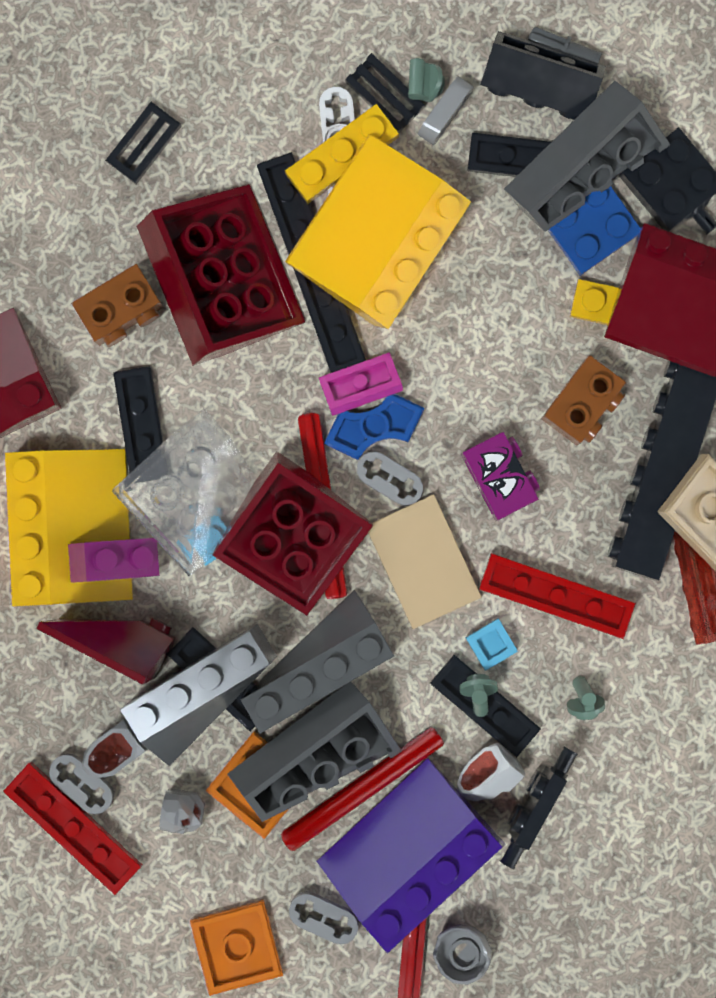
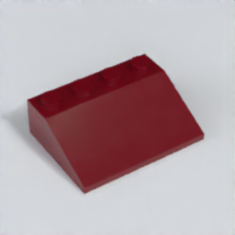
M250 184L152 210L136 226L192 366L222 357L305 323Z
M644 223L631 249L604 337L716 377V248Z

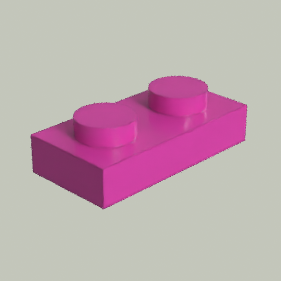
M390 352L319 377L332 416L403 391L402 383Z

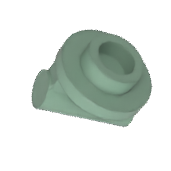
M411 59L408 97L412 100L433 101L442 93L445 85V78L442 75L441 67L425 63L423 59Z
M486 674L468 676L467 681L460 684V693L464 696L472 697L475 715L479 717L487 715L489 711L487 696L498 691V683L490 679Z
M576 677L572 685L578 698L570 699L567 702V711L580 720H592L605 710V700L603 697L595 695L585 677Z

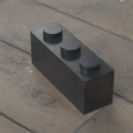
M498 31L480 85L488 87V91L495 95L503 97L512 95L523 99L524 103L531 107L544 108L546 106L558 110L565 118L575 120L596 99L606 66Z

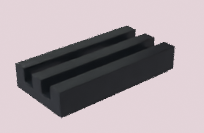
M372 53L363 64L356 68L352 75L350 74L345 79V82L370 107H373L375 104L379 106L398 133L425 108V104L420 100H412L408 97L409 89ZM371 66L413 106L410 111L368 71ZM361 76L403 116L400 121L357 81Z
M151 101L105 161L134 184H137L181 128V123ZM152 115L158 116L157 121L123 164L118 161ZM167 123L169 127L134 172L131 171V166L163 125Z

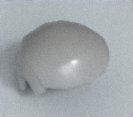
M463 924L449 927L437 936V942L433 951V959L440 973L455 984L468 985L481 979L487 972L492 958V949L487 937L474 926ZM464 943L467 944L460 954L454 958V951L457 946Z

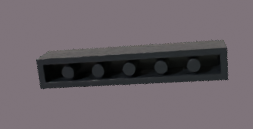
M669 360L664 371V377L670 379L666 391H659L652 411L658 414L654 429L647 428L641 445V449L647 450L643 465L637 463L631 476L630 485L636 486L632 500L625 499L620 511L619 521L624 522L620 537L613 536L607 557L613 559L611 567L654 581L660 580L675 529L657 511L696 462L716 401V377Z

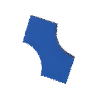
M396 394L387 396L382 404L373 410L363 413L348 411L339 413L324 445L359 460L368 447L379 441L397 439L409 442L424 408Z

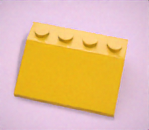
M370 134L350 161L285 262L369 323L389 329L469 207L471 201L443 179Z
M126 449L5 453L12 607L133 600L132 578L71 583L68 544L130 539Z

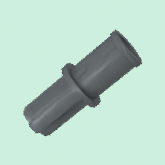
M534 27L528 37V41L599 63L602 55L600 51L597 52L571 41V36L565 39L538 27Z

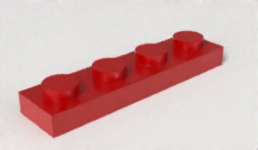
M490 553L478 588L490 594L621 639L625 637L636 604Z
M32 761L3 790L11 800L114 895L142 867L143 864L86 811L57 788L51 779Z

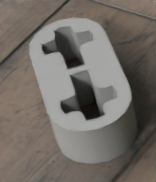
M459 76L456 77L421 126L418 135L434 146L469 98L474 87Z
M379 452L366 453L359 459L357 474L364 484L402 506H410L421 498L423 484L415 473ZM375 459H379L382 462L380 468L390 476L387 480L377 475L369 479L366 477L367 469L363 467L366 461L373 463ZM394 477L401 482H406L408 478L414 481L412 488L417 491L414 497L407 495L404 499L398 497L399 489L390 483L392 478Z
M64 754L56 758L50 766L49 775L57 788L90 814L103 813L111 806L114 801V791L107 780L88 775L82 768L83 760L74 754ZM70 762L74 763L76 767L73 773L82 781L78 784L70 777L63 781L59 777L62 772L58 767L60 763L63 765H67ZM86 784L93 790L99 787L103 788L105 792L102 798L106 801L104 805L99 802L91 805L88 802L91 795L82 786Z
M308 891L300 892L292 899L289 914L292 922L298 927L340 945L349 943L357 935L358 920L350 909ZM307 900L312 901L313 910L322 914L321 919L313 915H308L306 920L301 919L300 910L295 908L296 905H304ZM342 916L347 917V925L352 928L351 931H343L340 936L334 933L335 926L325 921L327 917L339 921Z

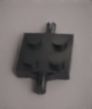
M678 127L666 137L670 146L661 152L654 149L643 157L644 164L634 171H631L629 168L625 169L619 177L663 230L670 232L679 223L693 218L708 235L716 228V221L705 209L710 199L716 194V171Z
M564 746L554 766H551V768L546 766L543 772L536 770L526 787V790L530 792L524 806L519 803L515 806L507 824L511 825L509 831L512 836L510 839L511 843L500 860L507 867L514 870L524 850H529L567 783V773L578 756L577 753Z

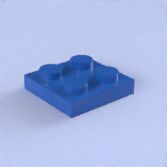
M609 187L602 193L594 191L586 196L585 205L551 227L548 232L581 276L636 238L641 228L612 187Z

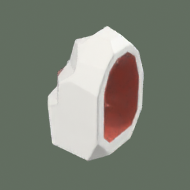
M496 743L483 748L467 763L458 779V791L464 798L471 801L494 799L501 792H510L525 776V771L518 760L507 749Z

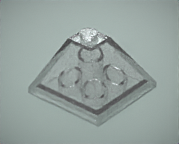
M204 408L174 432L124 478L112 492L188 576H191L213 557L212 552L256 481V478L231 437Z

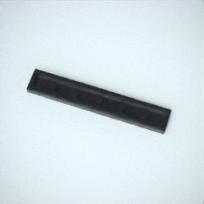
M292 152L257 164L288 255L314 218L311 204H307L285 174V170L295 164ZM294 269L330 373L366 361L347 306Z

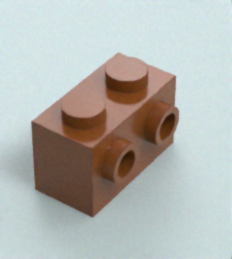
M137 264L71 303L94 342L99 346L106 343L108 347L127 337L125 331L137 323L140 327H144L155 321L160 316L157 311L163 308V305Z
M589 355L542 416L541 420L576 446L581 444L583 440L590 443L603 426L598 420L607 409L612 413L625 397V394L620 390L626 382Z

